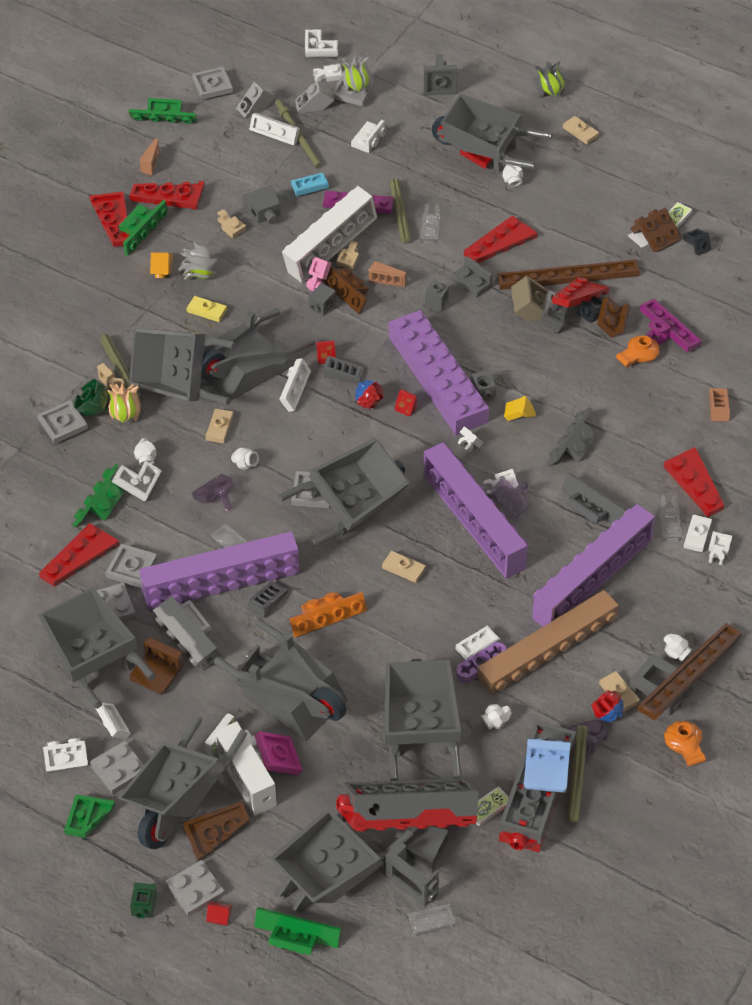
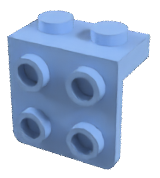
M528 739L524 787L532 790L565 792L567 789L570 743Z

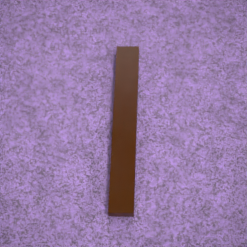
M635 259L497 273L499 289L507 290L511 289L514 284L526 276L542 286L571 283L576 278L597 281L637 277L640 275V271Z
M725 623L638 705L637 710L655 721L741 638L742 632Z

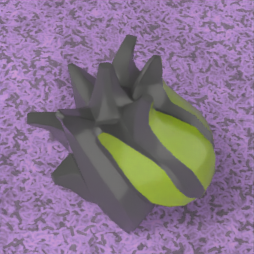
M547 61L544 69L537 65L534 67L538 71V76L533 78V81L541 97H544L545 92L554 96L560 92L563 94L565 79L559 70L560 61L556 62L553 66Z

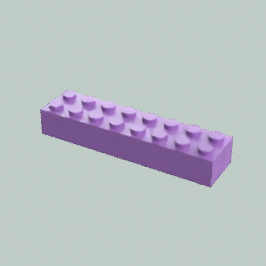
M419 310L390 321L389 338L454 434H460L463 427L471 430L488 423L489 407L423 312Z
M442 442L424 451V477L503 576L508 579L526 570L528 549L526 540L518 535L514 525H510L505 514L496 508L495 502L488 498L483 487L475 482L473 475L466 471L460 460H457L452 449Z
M638 504L633 508L627 509L623 517L615 520L607 531H603L595 542L589 543L586 549L581 554H577L568 566L565 565L558 575L551 577L542 589L539 588L534 593L532 619L544 627L589 598L652 540L655 516Z
M292 531L139 569L142 593L147 610L159 607L171 595L178 603L300 573L299 551Z

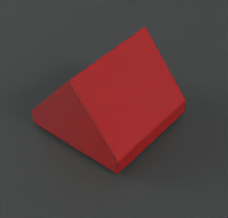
M211 901L207 908L206 922L228 926L233 906Z

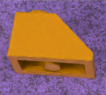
M152 252L150 274H155V278H166V275L171 273L173 253Z

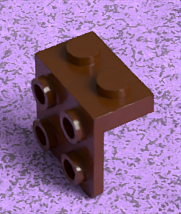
M666 207L659 211L657 209L651 211L646 218L642 216L634 221L635 224L630 227L633 234L641 230L653 252H657L681 239V234Z
M147 637L143 642L145 654L142 659L155 673L156 678L149 680L136 665L130 673L129 679L161 695L164 694L184 667L182 652L175 647L171 648L163 644L158 639L154 640Z

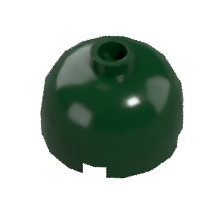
M92 379L81 388L83 392L80 396L77 394L73 402V407L81 414L96 416L104 413L109 407L108 389L100 381Z

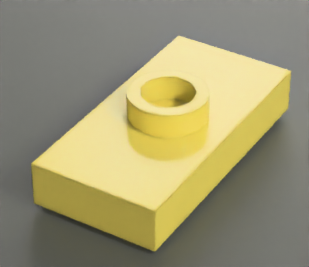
M194 296L187 306L188 313L216 322H220L227 311V306Z

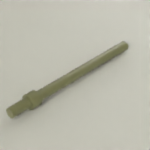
M277 99L275 104L279 109L281 117L285 118L289 125L298 127L292 119L289 109L284 106L280 99ZM299 130L298 141L315 168H320L322 164Z

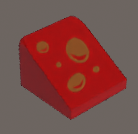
M334 341L316 342L318 364H325L327 356L336 358Z
M401 389L395 404V411L410 417L417 409V396Z

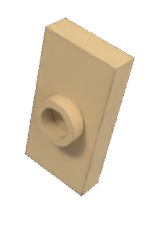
M576 116L563 124V129L587 145L599 137L598 131Z
M214 410L206 433V441L225 442L233 418V411Z
M391 551L383 562L382 569L417 583L426 570V565Z
M616 671L599 680V685L605 692L609 689L610 691H616L621 696L624 703L623 712L639 704L640 699Z

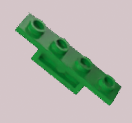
M148 98L147 110L129 109L130 117L137 121L149 119L154 122L159 120H166L170 123L182 121L187 124L197 122L195 113L181 112L182 100Z
M162 200L154 210L139 204L119 225L120 231L130 235L123 242L126 256L134 251L139 243L146 239L152 229H155L157 224L166 217L168 210L165 200Z
M115 464L111 469L107 467L101 475L103 480L98 481L92 489L95 491L93 495L89 494L83 502L85 504L84 508H79L74 515V518H76L72 524L74 527L83 520L89 510L102 520L108 517L125 492L124 489L110 480L119 465Z
M261 907L256 909L254 927L272 931L268 945L311 955L316 943L333 948H338L341 928Z

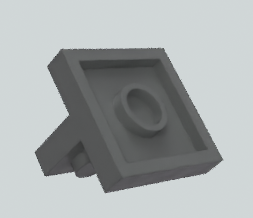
M436 54L435 66H424V96L457 94V65H447L446 61H443V54Z

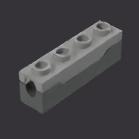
M172 595L153 610L157 616L155 618L156 622L161 628L165 626L168 629L166 633L172 641L176 639L179 642L177 646L183 654L188 652L190 655L188 659L195 668L199 665L204 671L214 663L216 657H222L217 647Z

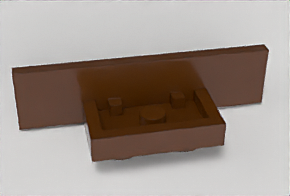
M330 266L326 280H321L335 290L336 294L355 312L361 314L368 300L363 294H366L369 288L350 269H334Z

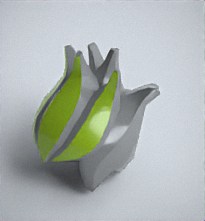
M354 56L352 63L343 58L345 71H342L341 74L346 91H349V87L357 92L365 87L367 91L369 90L371 73L367 66L368 57L364 60L360 58L357 61Z
M193 242L195 249H183L184 253H180L186 259L183 260L178 269L179 271L186 269L183 273L185 280L189 277L209 279L216 273L211 268L215 265L217 259L210 258L206 247Z

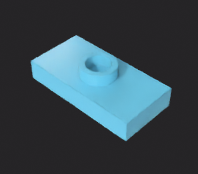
M324 173L291 180V186L296 196L329 188V183Z

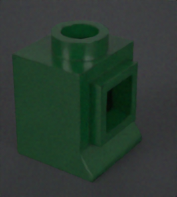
M134 882L130 904L131 916L140 919L153 918L157 899L155 884ZM140 894L148 895L147 902L138 901Z

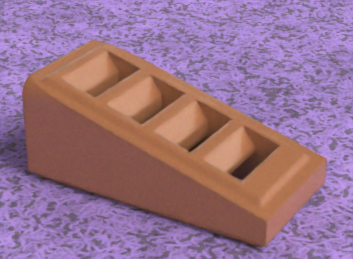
M157 138L152 141L139 159L142 173L152 175L160 152L159 140Z
M374 261L369 269V281L401 287L407 285V276L404 271Z
M710 388L711 421H729L728 388Z

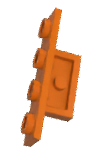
M337 592L327 593L325 597L311 599L306 604L301 605L303 614L292 617L289 621L293 636L298 637L367 611L364 595L360 592L343 598Z

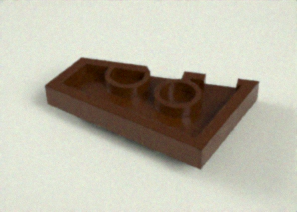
M240 801L183 822V828L197 862L204 859L247 825L250 819L243 802Z

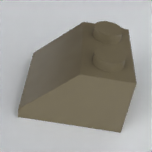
M526 276L511 287L514 313L526 321H539L542 317L546 295L549 290Z

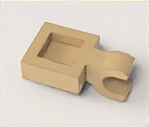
M224 209L217 213L220 216L218 221L221 223L222 230L232 239L246 231V225L235 216L230 218Z
M351 241L347 250L342 248L336 261V266L350 270L354 269L359 258L358 248H356L358 242Z
M104 363L97 366L99 379L108 389L111 388L110 384L114 385L115 383L118 386H121L123 383L125 388L124 380L115 378V373L111 368H108Z

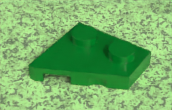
M76 794L64 829L65 835L86 838L115 808V801Z

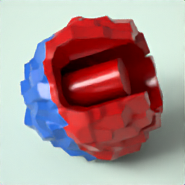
M365 380L360 382L356 388L357 404L363 408L372 409L378 404L377 402L384 398L382 386L378 382Z
M608 689L591 704L595 717L605 722H614L623 716L624 703L616 691Z

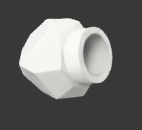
M506 164L502 175L504 181L509 183L510 187L521 185L523 178L522 169L519 166Z
M142 438L134 450V455L139 461V465L143 466L145 461L153 465L156 457V448L146 438Z
M239 448L232 454L231 460L240 469L246 470L258 464L259 456L257 452L250 448Z
M668 634L664 637L666 643L665 652L673 660L679 659L682 662L692 650L688 647V640L679 635Z
M498 704L489 705L481 719L489 730L492 728L501 729L511 716V708L509 706L500 707Z

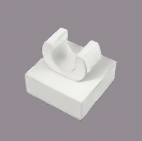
M463 427L460 431L465 437L460 438L458 444L463 446L468 442V445L465 447L468 452L473 449L474 445L480 448L484 443L466 427Z

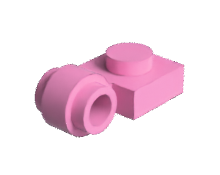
M319 257L313 258L309 274L313 275V277L307 281V287L310 291L313 292L321 283L324 284L321 279L326 280L331 262Z

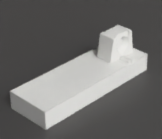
M258 113L252 114L249 128L251 131L291 145L297 143L300 129Z
M302 358L296 359L294 366L289 368L287 373L288 380L279 399L288 412L295 411L311 373L310 368Z

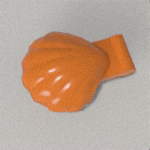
M638 335L630 339L628 349L618 353L616 359L626 368H629L635 362H651L659 355L660 346L655 339L649 336Z
M676 721L667 727L666 732H664L666 745L673 751L682 754L688 767L706 761L705 755L699 747L703 738L702 731L696 724L688 721Z

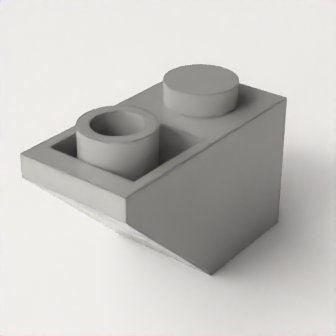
M317 80L295 100L297 112L322 111L334 101V96L331 88Z
M253 82L236 109L245 118H249L253 113H259L267 109L276 95L266 86Z

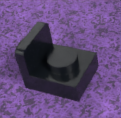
M697 228L683 234L684 241L694 246L696 255L711 250L709 233Z
M591 297L590 301H582L578 315L588 322H593L595 315L600 313L603 300L599 297Z

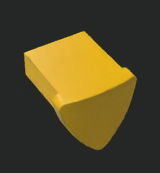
M527 396L506 403L504 417L507 421L522 416L526 418L536 416L534 407Z

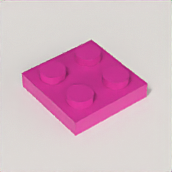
M261 731L254 736L266 770L299 775L303 771L290 736Z

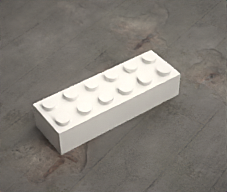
M357 186L341 201H338L333 208L324 213L303 234H300L296 240L287 245L282 254L288 273L301 283L305 282L311 276L309 270L314 257L329 261L376 220L377 214L373 196Z

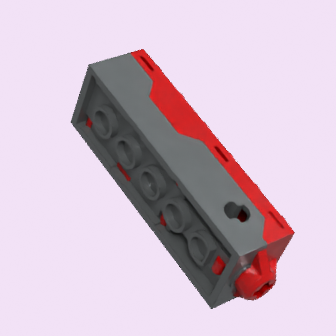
M536 721L530 739L570 743L569 767L575 747L576 731ZM526 747L500 821L499 841L509 844L516 850L528 849L540 853L560 792L532 790L524 787Z
M466 778L343 783V794H340L336 799V808L356 831H366L369 828L383 831L391 827L405 830L413 826L421 829H426L429 826L447 828L449 825L467 827L469 824H477L479 791Z

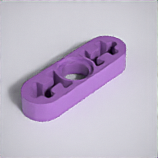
M499 642L493 643L457 666V679L463 683L476 679L477 668L480 666L476 661L480 659L488 661L491 657L493 658L498 655L499 652L505 651L507 649L506 646Z

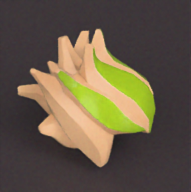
M116 383L114 385L110 384L113 392L108 390L111 418L117 419L122 423L131 418L137 421L141 410L140 399L137 395L139 386L134 387V384H132L129 388L125 389L123 383L121 387Z

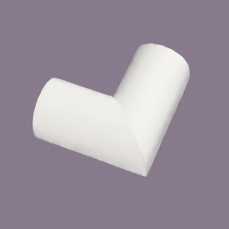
M305 30V56L308 58L338 57V40H322V30Z
M147 461L144 462L138 474L121 465L112 482L142 501H146L162 470Z

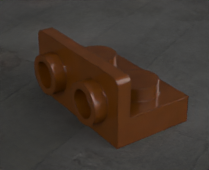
M609 296L604 298L597 325L611 338L622 334L626 329L630 305L627 303L620 307Z

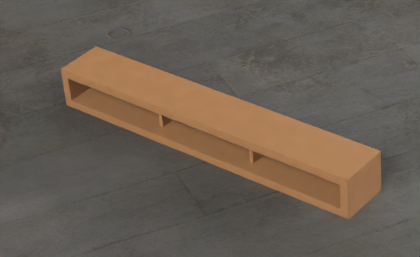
M602 590L477 668V679L491 695L497 691L504 690L508 684L520 680L523 675L529 671L536 670L542 663L551 661L555 655L567 651L571 645L583 641L587 635L599 631L608 622L612 623L618 617L619 605L605 590Z

